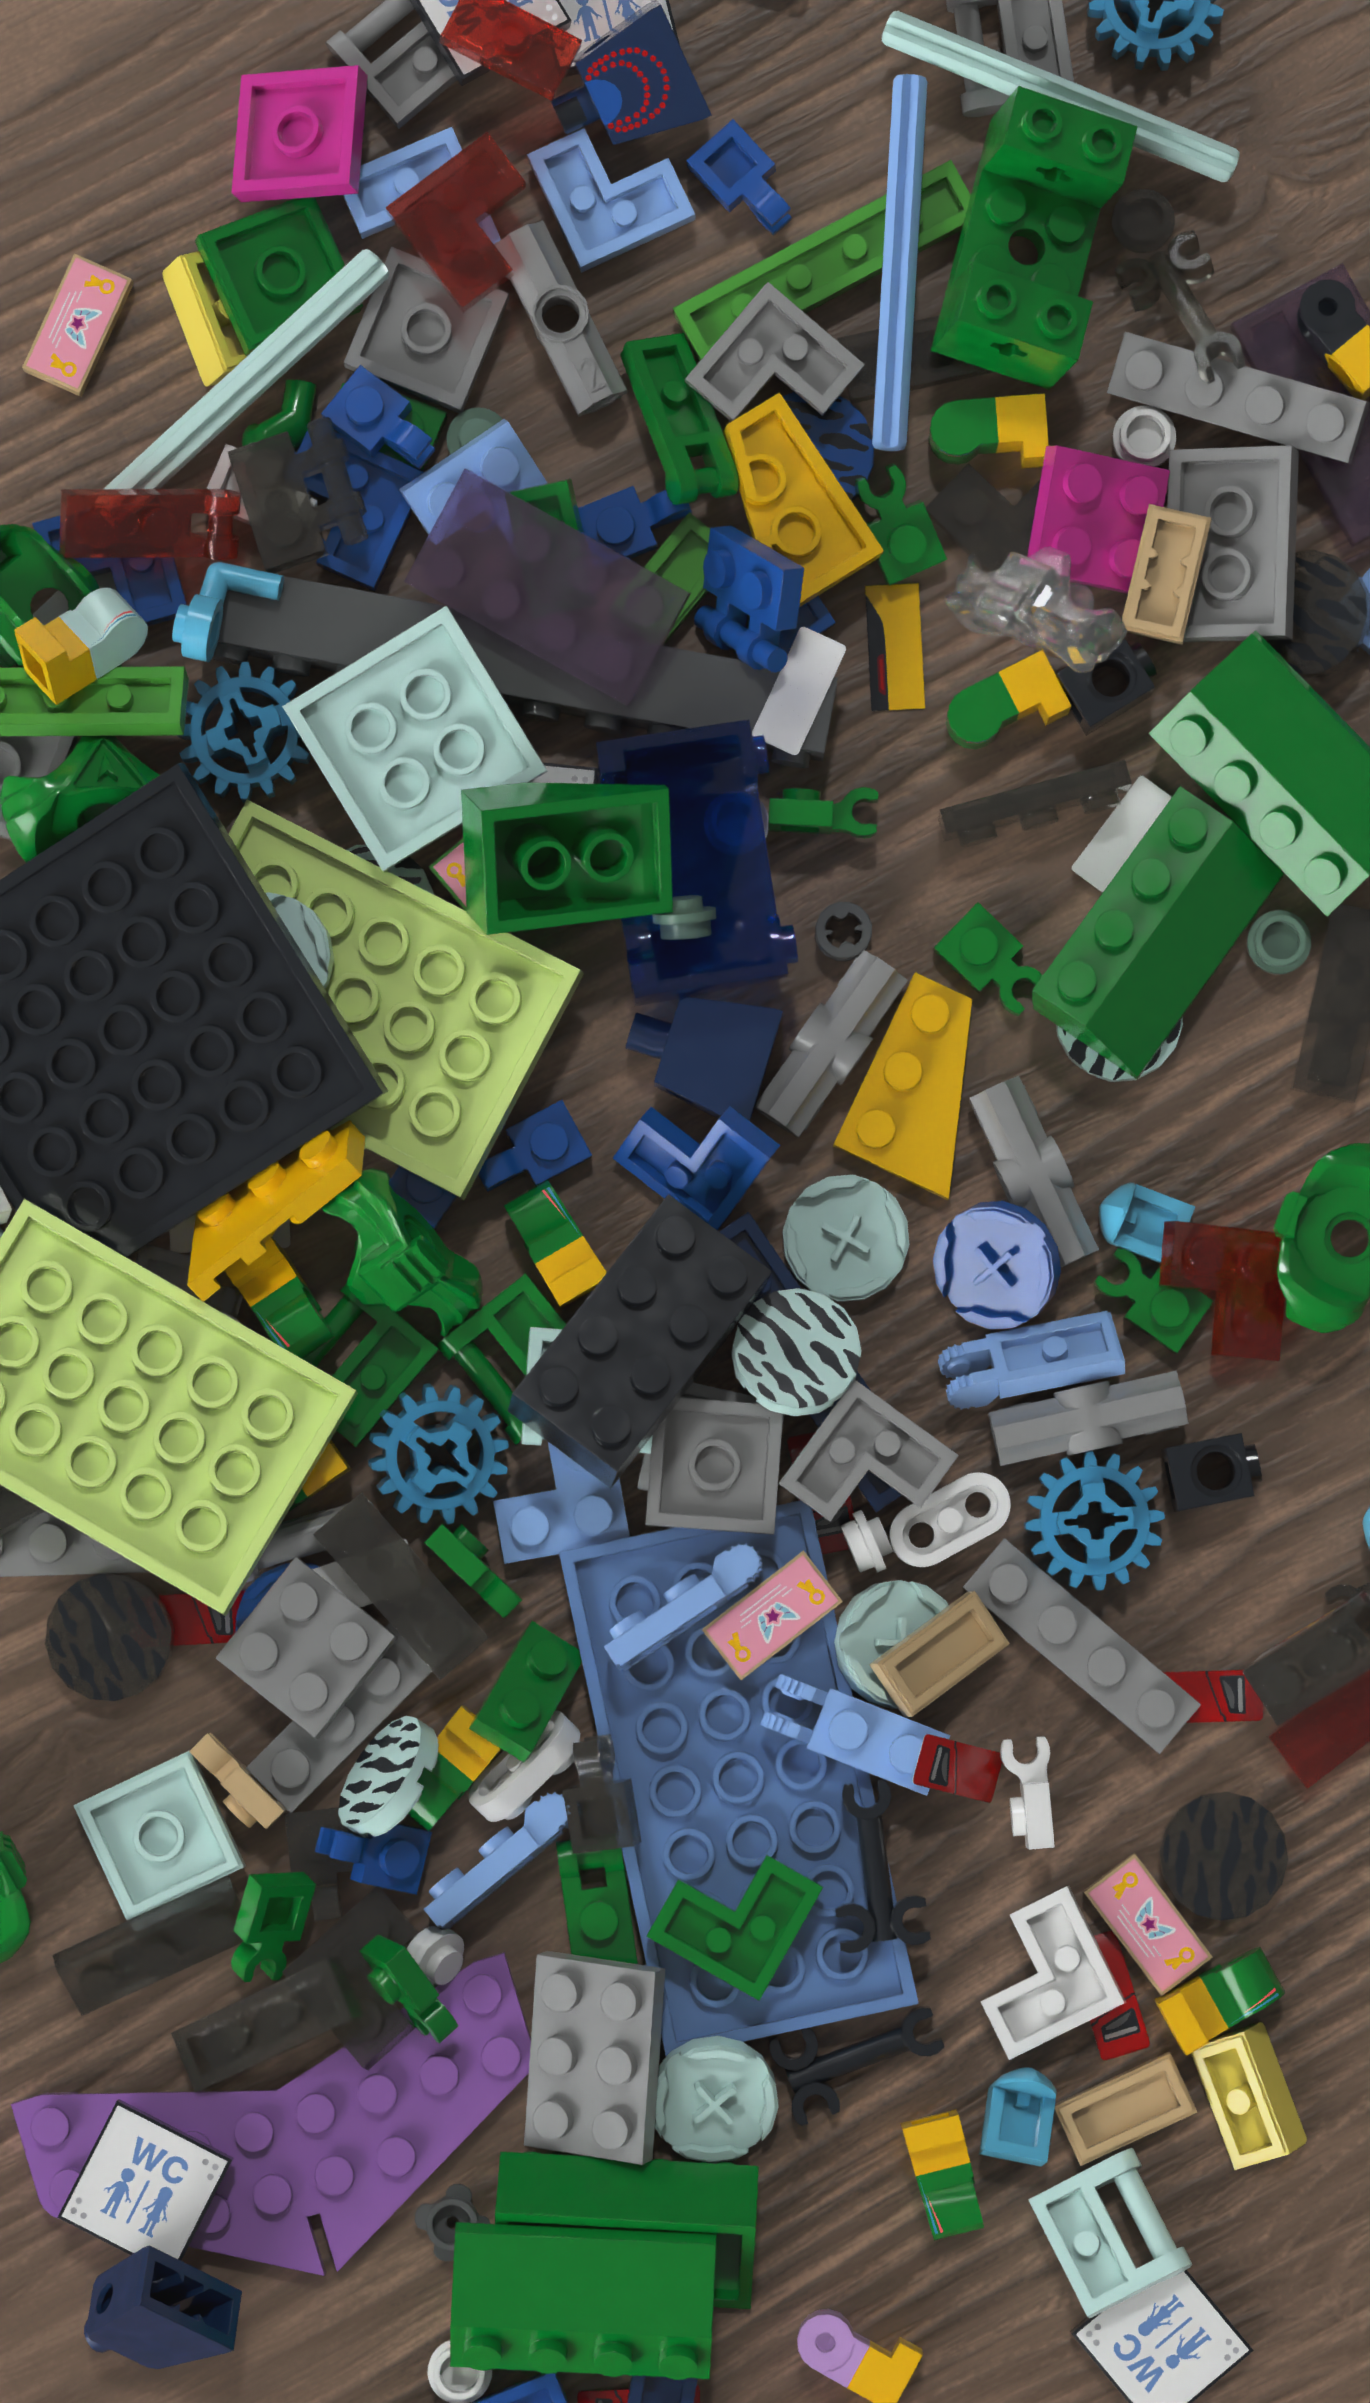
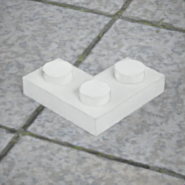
M1069 1886L1010 1914L1038 1973L980 2001L1009 2060L1126 2003Z

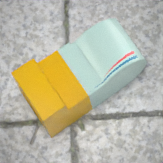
M109 587L91 592L82 599L76 609L67 611L45 625L34 617L14 629L25 672L53 703L58 705L135 655L145 642L148 626L116 590Z

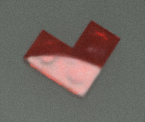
M486 132L386 207L388 216L463 313L514 276L511 266L478 223L526 188V181L489 133Z
M1165 1221L1159 1285L1216 1292L1211 1355L1261 1361H1280L1285 1300L1277 1275L1281 1238L1275 1237V1233L1269 1231L1181 1221Z

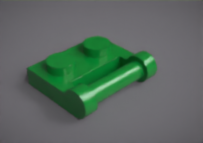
M525 1273L436 1345L448 1361L454 1358L501 1416L508 1425L504 1432L515 1446L522 1442L523 1422L508 1412L513 1390L474 1341L489 1330L526 1376L530 1327L563 1329L566 1323Z
M346 1282L340 1289L344 1296L325 1317L335 1338L303 1358V1360L317 1367L363 1311L377 1321L376 1325L332 1375V1377L355 1389L358 1393L336 1430L355 1447H358L382 1419L379 1415L383 1409L389 1411L399 1399L398 1395L406 1391L439 1352V1349L386 1304L365 1305L360 1302L348 1289Z

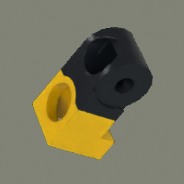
M1331 279L1319 280L1310 285L1302 295L1296 315L1297 328L1302 337L1354 398L1365 400L1370 396V326L1355 311V298L1349 288L1341 282Z

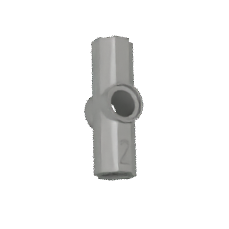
M544 221L527 224L495 243L494 248L533 324L535 336L544 346L578 417L594 413L627 394L628 390L589 314L586 299L577 290ZM556 305H567L575 310L579 320L570 331L564 333L554 332L548 329L543 322V317L547 310Z
M863 949L859 957L855 958L843 978H841L837 984L838 987L826 1004L820 1003L806 1021L789 1047L791 1054L754 1105V1108L777 1126L799 1138L825 1104L824 1101L835 1085L838 1083L841 1086L873 1041L870 1035L903 990L908 980L883 960Z
M1016 1076L970 1097L968 1100L996 1158L993 1161V1166L1009 1203L1026 1208L1047 1226L1058 1246L1062 1268L1098 1251L1099 1248L1071 1190L1075 1186L1063 1155L1051 1135L1046 1136L1037 1116L1036 1108L1025 1089L1026 1087L1023 1085L1020 1077Z
M1177 1371L1110 1385L1109 1381L1053 1393L1054 1398L1033 1403L1026 1402L988 1413L1000 1466L1066 1452L1067 1456L1123 1444L1122 1439L1142 1434L1149 1435L1189 1424L1184 1395Z

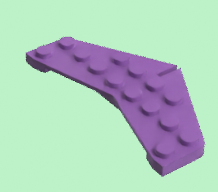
M502 1952L476 1960L461 1969L449 1983L435 1987L439 1993L437 1999L447 2008L458 2024V2027L441 2043L436 2042L431 2033L426 2036L422 2035L412 2023L404 2007L292 2081L275 2090L78 2094V2092L42 2093L13 2102L11 2104L41 2205L50 2215L55 2218L58 2217L116 2101L120 2099L234 2158L189 2247L325 2276L326 2270L309 2217L320 2213L338 2272L529 2073L531 2036L506 1953Z

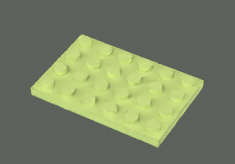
M246 800L229 832V836L265 893L270 892L296 899L313 910L328 930L334 953V963L330 982L325 990L388 1089L387 1093L328 1130L331 1131L350 1120L365 1136V1149L465 1200L584 973L580 969L508 932L486 935L467 914V911L388 871H382L375 864Z
M24 1199L0 1238V1485L226 1616L358 1393L345 1383Z

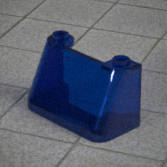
M748 719L596 742L600 784L665 785L669 788L672 897L699 895L702 896L703 906L716 907L717 918L711 920L712 934L691 939H661L660 925L653 923L652 915L621 918L634 1006L680 999V997H690L788 977L787 964L798 963V951L793 924L781 926L775 904L758 793V774L769 773L764 735L752 736L750 720Z

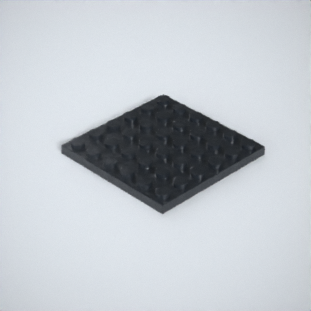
M184 763L176 764L0 880V1186L16 1212L23 1200L26 1199L127 1258L220 1197L244 1184L270 1165L299 1149L303 1144L323 1131H327L388 1092L382 1079Z

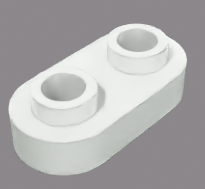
M980 1472L967 1474L931 1493L921 1508L913 1503L902 1509L895 1516L890 1526L889 1539L891 1547L897 1557L908 1565L915 1567L935 1565L998 1531L1005 1524L1010 1513L1011 1501L1009 1493L1004 1484L990 1474ZM975 1492L984 1494L990 1503L986 1515L979 1518L971 1516L965 1507L967 1497ZM916 1523H926L933 1530V1540L925 1548L914 1546L909 1539V1531Z
M554 1711L532 1753L524 1762L503 1751L484 1769L470 1789L468 1797L470 1804L490 1822H497L503 1819L511 1820L519 1816L530 1804L535 1791L552 1775L562 1773L574 1762L579 1752V1729L562 1712Z

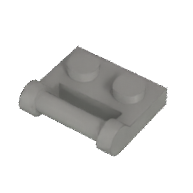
M385 0L346 34L339 30L325 44L342 66L359 65L368 75L366 92L394 125L400 129L456 82L457 79L422 21L374 62L370 63L362 52L414 10L410 0Z
M946 0L947 11L954 13L957 35L984 46L979 9L985 6L997 5L1004 54L1074 82L1062 0ZM963 77L966 92L961 94L960 101L962 114L965 117H982L994 114L1010 97Z

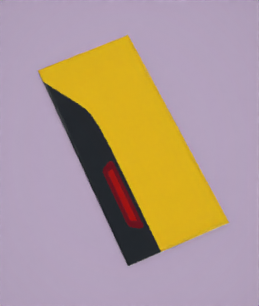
M919 583L865 586L871 711L925 709Z

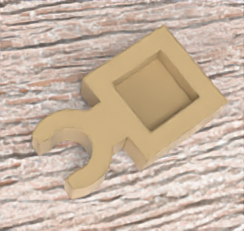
M211 1732L207 1733L189 1751L230 1793L223 1800V1803L248 1828H251L258 1821L265 1829H268L287 1811L246 1769L247 1766L241 1764Z

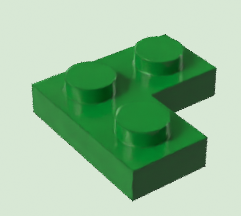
M767 1854L735 1910L678 1879L646 1937L760 2001L822 1891L823 1886Z

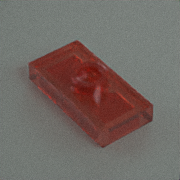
M459 0L440 35L439 43L553 101L581 48L583 40L506 0Z
M1369 1659L1266 1736L1307 1789L1370 1742Z

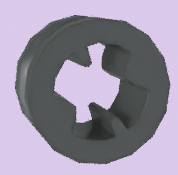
M837 902L829 905L820 913L815 926V939L818 948L825 956L835 961H850L856 957L858 958L863 949L866 951L872 937V924L868 914L860 906L851 902ZM849 915L860 924L855 927L854 932L862 933V936L856 945L845 941L837 948L827 940V938L832 937L833 931L825 930V927L832 918L838 922H843Z

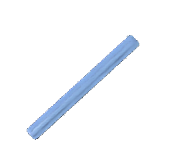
M915 74L897 75L893 80L872 438V444L875 449L891 452L905 449L908 431L928 83L926 77Z

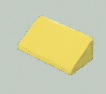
M198 251L178 256L163 270L162 275L202 382L208 387L218 384L247 356H245L201 254Z
M1262 2022L1209 2040V2043L1191 2053L1234 2170L1288 2155L1306 2144V2134L1267 2030Z

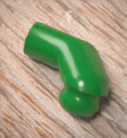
M286 380L281 412L260 424L253 423L246 427L241 442L244 451L268 461H275L299 448L311 423L317 386L314 383L303 380Z

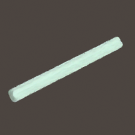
M893 11L882 33L884 45L1010 96L1018 86L1138 126L1133 143L1134 147L1217 181L1227 182L1232 177L1237 166L1240 152L1234 147L903 12Z
M368 249L362 250L94 497L92 503L100 515L114 527L120 526L388 279L390 273L382 260Z

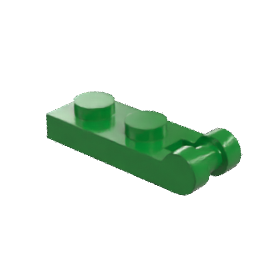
M678 333L627 341L620 357L664 469L665 486L670 501L674 505L695 502L700 494L710 493L714 498L735 495L739 487L738 472L713 406L685 383V378L696 367V362L685 334ZM702 456L706 468L694 469L690 457Z
M619 1833L600 1835L601 1842L576 1845L575 1839L556 1841L571 1954L638 1964ZM605 1867L606 1886L582 1889L580 1870Z

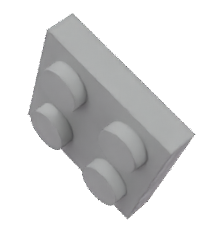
M391 247L384 263L390 273L389 277L372 293L343 362L344 366L355 372L361 365L389 386L460 414L464 411L508 304L509 293Z
M680 1398L653 1434L645 1525L774 1535L783 1414L770 1411L759 1403Z
M295 1557L216 1656V1659L310 1735L319 1739L398 1637L303 1561Z

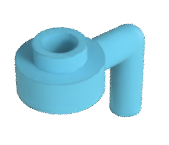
M223 562L211 564L207 569L200 594L193 596L190 605L180 604L175 616L172 640L173 642L182 643V656L204 662L211 661L220 635L223 603L228 590L279 601L284 585V575Z

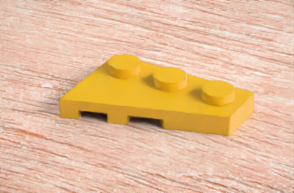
M780 392L726 425L723 432L738 472L739 491L752 538L804 567L799 607L881 557L884 552L883 548Z
M916 972L914 973L833 1144V1147L946 1200L949 1199L972 1007L971 998Z
M349 1120L330 1132L323 1131L303 1144L300 1149L270 1165L244 1184L196 1213L187 1286L202 1302L221 1288L215 1277L240 1257L249 1266L267 1251L265 1243L284 1222L289 1219L294 1224H302L362 1176L365 1136Z

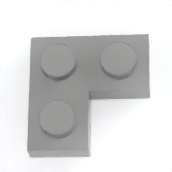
M767 282L685 378V383L732 422L739 417L767 382L775 375L823 416L864 368L865 364Z
M854 1379L778 1484L829 1522H831L868 1470L921 1508L959 1455Z

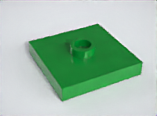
M315 197L291 199L199 234L195 240L245 356H248L345 266ZM361 303L347 317L359 313L363 308V304Z

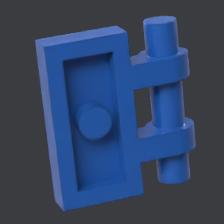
M731 525L710 528L708 551L703 563V588L717 596L716 609L710 605H705L698 609L694 617V623L696 627L704 631L706 640L722 650H736L738 659L753 669L761 670L766 668L774 673L779 672L785 667L788 660L786 651L779 647L780 631L797 628L804 567ZM747 614L750 615L749 629L746 627Z

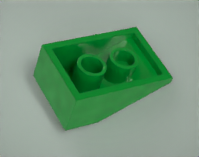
M523 782L461 790L467 914L486 935L673 912L669 788L667 786Z

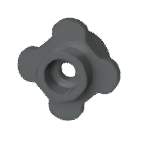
M463 2184L449 2186L446 2196L433 2204H421L415 2213L417 2227L427 2231L430 2240L435 2244L434 2254L442 2261L454 2260L455 2229L447 2226V2219L454 2216L459 2222L491 2224L486 2216L479 2215L471 2202V2190Z

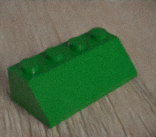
M1255 630L1204 677L1148 734L1328 917L1370 877V746Z
M1180 786L1033 988V1009L1138 1080L1281 881L1284 873L1232 820Z
M500 2151L495 2224L716 2234L713 2307L751 2309L759 2166L736 2165L727 2162L717 2164L679 2162L667 2159H654L640 2165L591 2156Z
M456 2222L450 2324V2367H465L481 2371L491 2369L528 2370L545 2374L557 2372L591 2373L609 2377L633 2375L667 2377L674 2380L688 2378L710 2379L717 2235Z

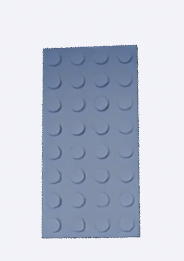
M801 1500L776 1506L774 1535L669 1528L559 1552L646 1965L665 1968L661 2036L666 2056L672 2050L692 2039L722 2036L744 2042L919 2004L906 1943L897 1938L887 1941H871L867 1948L856 1953H847L840 1950V1941L854 1940L861 1935L863 1923L855 1916L836 1917L835 1908L845 1903H856L868 1910L857 1819L848 1812L843 1804L842 1791L844 1784L852 1783L855 1802L862 1807L873 1806L875 1798L869 1773L806 1748L807 1743L760 1725L765 1711L781 1713L793 1718L795 1723L810 1729H814L822 1708L821 1705L806 1699L797 1700L783 1694L781 1689L775 1687L780 1674L828 1692L829 1688L852 1696L851 1688L838 1667L834 1643L837 1631L834 1609L743 1680L738 1678L701 1630L803 1550L827 1580L813 1510ZM738 1543L740 1545L747 1543V1546H753L755 1551H759L758 1556L760 1555L762 1559L760 1562H763L761 1568L763 1572L759 1575L760 1579L755 1580V1584L750 1583L749 1588L625 1672L623 1669L619 1671L604 1648L605 1645L614 1640L609 1632L611 1628L639 1610H642L647 1618L668 1604L663 1594L688 1576L695 1574L700 1582L710 1576L713 1571L715 1557L725 1550L730 1551L732 1549L731 1546L736 1547ZM767 1854L822 1885L823 1889L760 2001L646 1936L678 1879L735 1910ZM889 1868L893 1906H895L897 1900Z

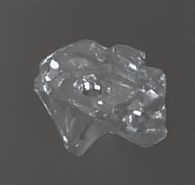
M1044 547L1029 557L1011 552L999 569L988 573L984 572L976 556L971 554L968 556L966 570L957 575L955 590L945 596V602L954 617L968 630L979 634L1009 636L1038 652L1043 650L1045 655L1062 659L1077 673L1090 672L1096 663L1106 661L1114 649L1119 647L1127 633L1124 622L1114 609L1103 608L1094 610V595L1090 589L1084 584H1070V555L1053 547Z

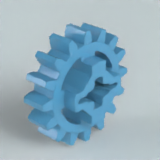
M1093 0L1088 3L1087 16L1090 18H1103L1104 21L1096 28L1095 38L1097 41L1106 40L1110 37L1116 40L1112 52L1113 58L1117 60L1129 50L1135 53V69L1142 70L1148 57H1156L1161 71H1166L1170 65L1171 55L1176 52L1186 63L1193 60L1195 54L1193 41L1208 47L1214 34L1205 23L1220 24L1224 9L1210 3L1217 0H1163L1160 10L1156 11L1154 21L1149 22V0ZM1117 11L1128 14L1137 29L1136 33L1131 31L1122 22ZM1174 25L1186 27L1176 35L1158 39L1160 33Z
M249 662L241 663L239 677L230 678L222 666L217 667L216 678L218 684L211 688L208 684L198 679L194 685L201 699L198 704L187 701L186 715L192 718L191 724H185L184 735L177 736L184 740H190L192 745L186 747L179 754L184 763L201 762V765L193 775L200 785L209 781L212 777L217 779L215 794L220 798H224L232 786L238 787L243 803L246 800L250 801L253 788L260 786L269 799L275 797L273 781L281 777L285 782L293 785L297 781L290 768L293 761L309 764L311 760L310 754L300 747V741L303 740L282 707L290 702L298 688L292 680L284 683L279 688L276 687L277 673L270 666L263 671L260 678L253 677ZM242 692H255L265 695L278 705L273 706L271 704L264 708L246 702ZM218 702H221L223 711L216 727L207 730L206 734H204V727L209 713ZM235 708H239L243 718H247L252 727L262 725L261 728L254 731L256 742L253 745L257 752L256 757L252 756L248 747L244 746L239 738L230 740V737L238 733L236 725L238 719L234 712ZM288 730L285 747L279 757L271 764L268 753L274 739L285 734V731ZM230 756L246 763L250 773H236L226 770L213 760L217 758L222 760Z
M423 1384L422 1400L415 1402L405 1392L399 1394V1401L403 1410L398 1415H395L383 1409L379 1415L389 1425L386 1434L370 1433L369 1437L373 1444L383 1448L382 1455L368 1460L369 1467L372 1470L386 1471L387 1476L382 1478L376 1485L379 1492L384 1495L398 1490L399 1494L395 1499L393 1507L400 1513H403L413 1503L416 1504L417 1519L422 1523L429 1521L433 1510H439L447 1524L454 1523L455 1507L461 1505L474 1516L478 1513L474 1497L479 1492L492 1498L497 1495L495 1488L488 1482L490 1475L507 1474L508 1467L495 1460L494 1456L496 1452L503 1451L509 1447L508 1440L503 1437H491L490 1434L501 1422L499 1417L492 1413L480 1418L478 1414L484 1401L474 1394L464 1404H461L460 1388L451 1384L445 1391L444 1398H438L431 1384ZM433 1412L451 1413L450 1416L446 1415L440 1424L421 1427L414 1422L419 1417ZM473 1429L477 1435L480 1447L477 1467L469 1462L466 1445L473 1435L471 1433ZM420 1437L429 1444L433 1442L439 1446L449 1439L446 1450L452 1455L451 1459L461 1466L460 1469L456 1470L449 1464L443 1465L437 1461L430 1468H427L431 1458L424 1452L425 1448L416 1439ZM399 1441L408 1446L411 1462L405 1471L406 1476L404 1479L400 1474L397 1464ZM457 1481L462 1485L461 1488L449 1494H426L427 1492L430 1493L436 1484Z
M1086 1451L1082 1461V1468L1076 1469L1073 1463L1065 1457L1059 1460L1060 1470L1063 1474L1062 1477L1057 1480L1046 1473L1039 1477L1040 1482L1048 1491L1045 1497L1028 1496L1027 1503L1033 1508L1040 1510L1039 1519H1032L1024 1523V1529L1033 1532L1040 1531L1042 1540L1037 1542L1030 1550L1033 1555L1050 1553L1053 1559L1046 1570L1049 1575L1053 1576L1065 1567L1070 1570L1069 1586L1077 1588L1082 1582L1084 1575H1090L1095 1590H1104L1106 1574L1113 1573L1121 1584H1126L1130 1582L1129 1573L1126 1568L1128 1564L1132 1562L1143 1569L1150 1565V1562L1141 1550L1144 1545H1161L1162 1539L1156 1534L1149 1532L1150 1523L1165 1519V1514L1158 1510H1149L1147 1501L1151 1500L1158 1493L1156 1486L1140 1490L1135 1484L1143 1471L1139 1466L1123 1474L1118 1471L1120 1455L1111 1454L1103 1467L1097 1466V1460L1093 1451ZM1103 1479L1112 1481L1120 1486L1128 1494L1134 1506L1120 1507L1105 1494ZM1079 1480V1498L1068 1511L1052 1512L1061 1492L1070 1484ZM1090 1502L1097 1503L1099 1513H1110V1517H1124L1123 1522L1111 1523V1526L1101 1528L1100 1539L1097 1540L1091 1539L1089 1529L1079 1528L1078 1525L1066 1526L1064 1524L1065 1520L1077 1519L1078 1516L1088 1513V1503ZM1136 1529L1134 1538L1126 1551L1110 1561L1111 1542L1122 1530ZM1069 1534L1083 1546L1085 1563L1079 1562L1067 1555L1057 1543L1054 1535Z

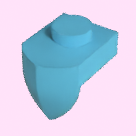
M1126 1183L1110 1193L1099 1205L1098 1217L1101 1234L1110 1245L1128 1250L1131 1253L1165 1266L1173 1267L1195 1206L1138 1184Z
M1019 2068L1001 2075L989 2086L979 2155L1040 2167L1047 2163L1057 2090L1045 2075L1033 2068Z

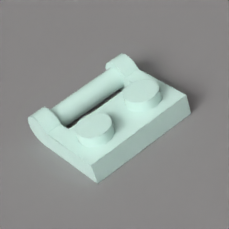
M1133 2148L1121 2151L1028 2199L1089 2318L1159 2282L1182 2273L1193 2265L1185 2248L1176 2247L1137 2171L1142 2167V2164ZM1115 2182L1154 2259L1139 2268H1136L1097 2191L1109 2183Z

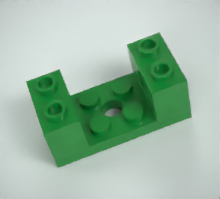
M1021 86L1015 89L989 123L930 351L1050 390L1079 360L1093 301L1078 295L1100 209L1124 183L1138 126ZM1016 236L1029 239L1037 249V263L1024 265L1017 262L1010 254L1008 247L1009 239Z

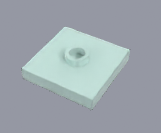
M189 1751L73 1805L127 1922L246 1866L197 1759Z

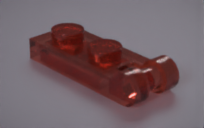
M61 489L59 552L64 558L205 557L215 560L236 559L238 557L239 537L233 534L234 515L240 514L241 493L228 489ZM192 513L208 514V532H191Z

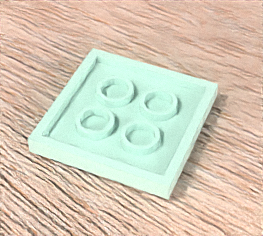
M447 606L282 706L384 872L463 824L461 790L523 782L530 783L548 772Z

